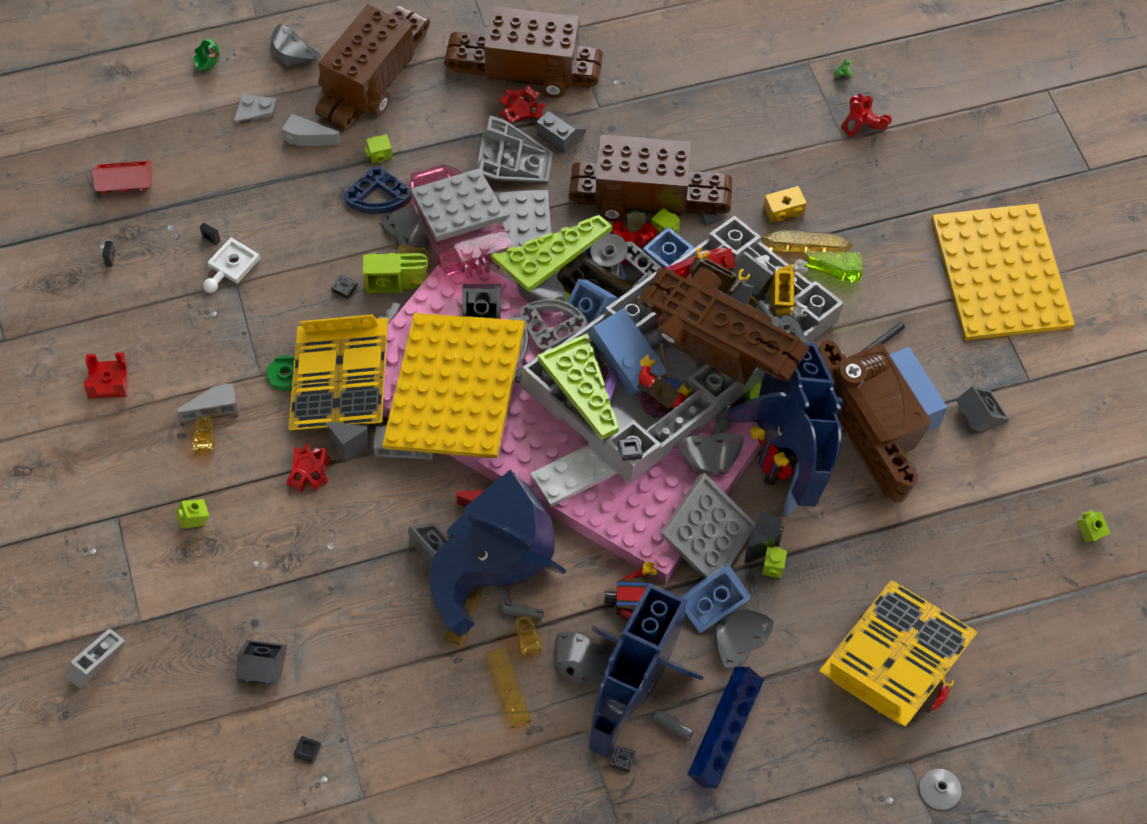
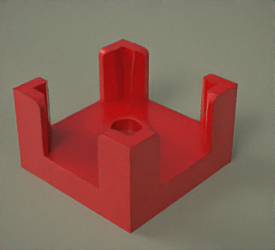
M124 352L115 353L116 361H98L96 354H86L85 363L88 368V380H84V388L88 399L127 396L128 362Z

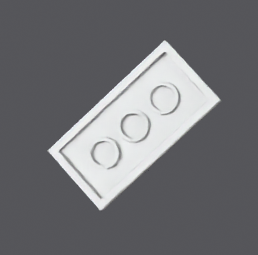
M587 445L532 472L531 478L551 508L618 473Z

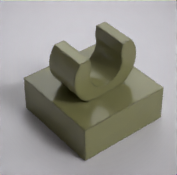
M635 210L630 211V214H626L627 231L637 232L646 223L644 212L638 213Z

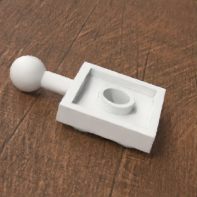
M231 237L208 261V266L218 273L213 278L204 281V290L207 293H214L218 289V283L224 276L238 284L260 260V255ZM232 258L239 259L236 263L229 262Z

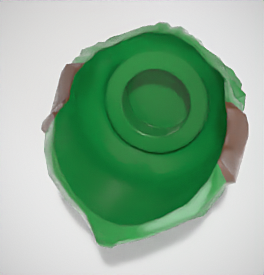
M204 39L201 45L195 48L194 52L197 55L193 57V60L199 71H211L219 60V47L213 40Z

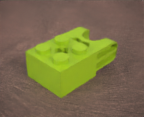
M372 253L363 255V276L366 294L403 293V289H418L429 276L426 271L428 268V258L421 253Z

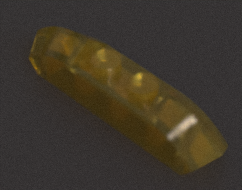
M776 230L761 236L762 243L772 252L843 257L853 246L845 238L831 233Z

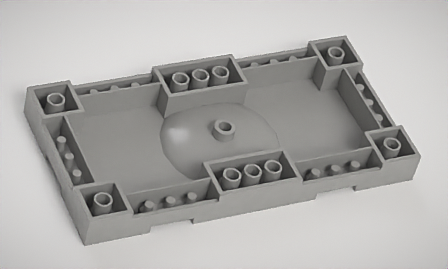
M733 216L709 233L707 240L672 265L697 256V249L699 247L702 249L700 254L715 248H731L735 264L744 252L749 253L754 258L763 256L766 265L772 272L789 264L760 242L761 236L736 216ZM796 271L794 273V306H807L802 311L803 314H807L806 317L795 315L794 317L800 326L803 327L802 332L807 343H811L838 322L843 302L817 281L811 283L799 272ZM656 272L607 306L605 313L562 344L587 334L595 325L623 308L626 309L645 339L649 335L653 336L656 334L659 328L657 327V314L646 309L638 302L639 297L647 285H650L649 283ZM769 295L763 300V302L767 306L772 316L776 317L778 315L775 313L774 309L770 308ZM757 305L753 307V309H756L761 313ZM788 326L783 327L787 331L790 329ZM589 336L595 360L598 363L605 383L607 374L612 369ZM664 342L662 344L664 345L671 377L681 380L685 383V387L688 390L692 388V392L677 408L664 409L642 391L630 397L618 379L610 405L614 411L619 432L603 440L599 438L540 364L538 357L522 367L520 386L560 422L565 420L589 442L588 447L626 481L631 483L669 454L672 447L679 440L686 437L693 430L701 429L719 415L725 406H730L760 383L765 372L756 368L746 385ZM658 345L657 349L653 351L664 366L660 345ZM665 374L661 378L665 380L667 379V375ZM638 438L643 454L642 459L622 461L618 447L619 440Z

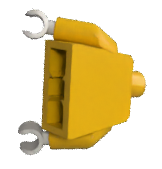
M798 259L795 264L775 270L770 284V308L774 309L778 316H789L790 313L800 317L807 316V314L802 313L803 309L807 308V306H794V273L796 270L806 273L808 268H805L804 265L808 264V262Z

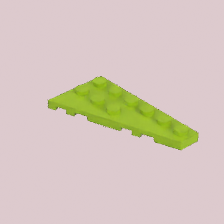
M600 215L579 222L577 226L562 228L558 233L552 234L551 232L529 240L517 248L510 247L506 252L491 254V259L530 292L612 231V225Z
M588 333L538 355L540 364L601 440L619 432V426L614 411L611 408L609 396L606 393L605 384L598 363L595 360L593 348L589 342Z

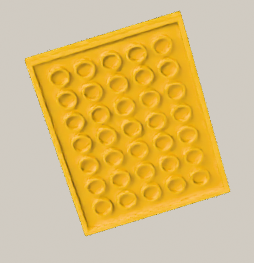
M1038 203L932 215L933 227L965 341L1074 328V319Z
M414 313L382 443L383 448L498 459L526 326L525 321Z

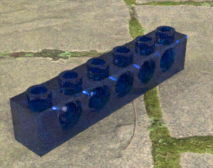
M734 667L687 773L702 788H718L764 682V679L750 667Z

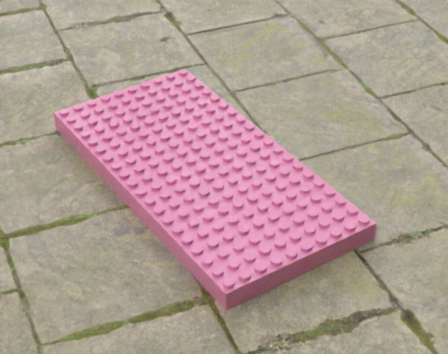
M452 248L388 324L382 415L389 419L414 313L462 316L463 284H501L500 319L520 317V309L530 302L519 294L517 284ZM544 310L538 312L548 330L570 319L561 311ZM529 311L526 312L530 321L534 320ZM578 322L576 323L578 327L582 326V324ZM535 325L532 331L539 332L542 326ZM528 329L527 352L516 371L523 367L525 362H529L538 354L543 353L539 350ZM561 330L557 336L563 338L567 335V331ZM546 340L543 341L545 346L549 345ZM514 381L498 459L461 455L450 456L493 482H496L511 469L531 487L550 516L638 569L643 568L647 561L653 562L655 566H652L650 569H655L657 573L652 577L666 585L684 558L659 534L699 477L679 451L677 444L672 447L669 454L633 482L629 483L618 473L550 508L532 480L531 473L587 446L589 442L565 420L560 422L520 386L521 382ZM722 412L701 429L693 430L686 437L699 435L709 438L716 426V420L720 418ZM731 421L730 428L725 432L736 433L744 437L741 452L731 471L726 475L708 476L727 496L762 447L758 439L755 440L750 434V429L758 426L757 422L735 423ZM731 439L734 444H735L737 441H739V440ZM693 442L696 446L701 444V442Z

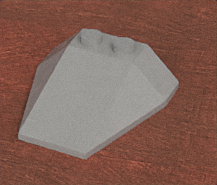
M490 115L480 140L475 170L480 168L484 177L493 180L547 183L553 152L509 122Z

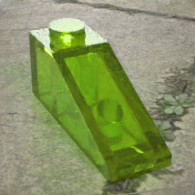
M806 252L805 261L808 262V264H805L806 266L842 281H861L863 273L862 252Z

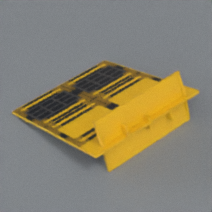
M371 314L300 321L301 326L297 327L289 430L328 427V421L351 425L381 423L388 318L376 319Z
M891 580L826 661L820 672L841 688L876 709L878 714L882 713L899 725L907 726L975 637L977 631Z

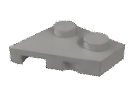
M242 94L234 119L235 125H240V121L249 119L252 122L261 118L273 117L277 99Z

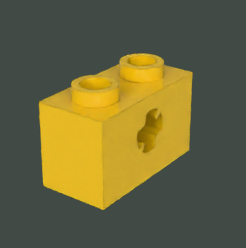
M799 186L765 195L763 206L772 223L804 214L807 202Z

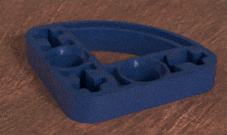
M375 166L346 190L344 198L345 203L357 211L369 214H383L405 206L412 199L410 187L382 167ZM388 182L395 183V186L391 188L386 187L385 185ZM362 184L370 185L367 189L360 188ZM376 188H380L393 198L390 201L381 203L363 201Z

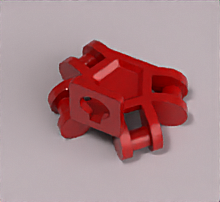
M529 84L524 89L514 91L506 89L503 98L500 97L499 102L507 107L499 115L500 117L503 116L505 121L510 124L514 121L529 118L540 119L543 116L542 110L545 109V104L533 103L540 92L531 89ZM526 94L532 97L530 101L524 98ZM532 107L536 108L535 113H531Z
M858 94L850 98V113L841 125V128L850 137H854L862 125L869 124L872 129L883 130L892 122V118L888 114L876 116L871 111L873 98ZM855 120V128L851 131L848 128V123Z
M617 220L612 224L610 234L618 235L625 242H632L641 249L642 246L649 244L657 236V230L651 223L647 222L643 224L639 231L631 232L627 231L624 224ZM625 259L622 261V264L631 265Z
M308 444L300 449L294 447V461L292 472L287 479V486L290 488L293 486L297 488V491L302 492L308 481L311 488L316 491L319 489L318 486L328 483L325 472L332 459L327 455L326 449L319 447L310 452ZM316 472L318 478L314 480L311 475ZM297 474L302 475V477L300 478V480H297V479H296V478H297Z

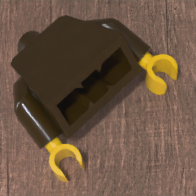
M701 247L697 249L698 257H695L689 269V273L692 276L700 267L715 273L722 281L718 290L729 296L733 295L742 285V282H746L750 277V273L747 277H742L741 273H743L744 269H741L738 273V278H735V273L707 259L709 257L708 250H706L704 255H700Z

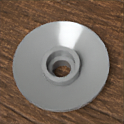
M615 234L605 235L594 243L591 248L592 259L603 267H613L620 264L628 252L625 240Z
M930 770L924 774L919 784L921 798L928 806L934 809H950L960 800L962 793L961 784L957 777L947 770ZM943 784L945 789L941 790L938 785Z

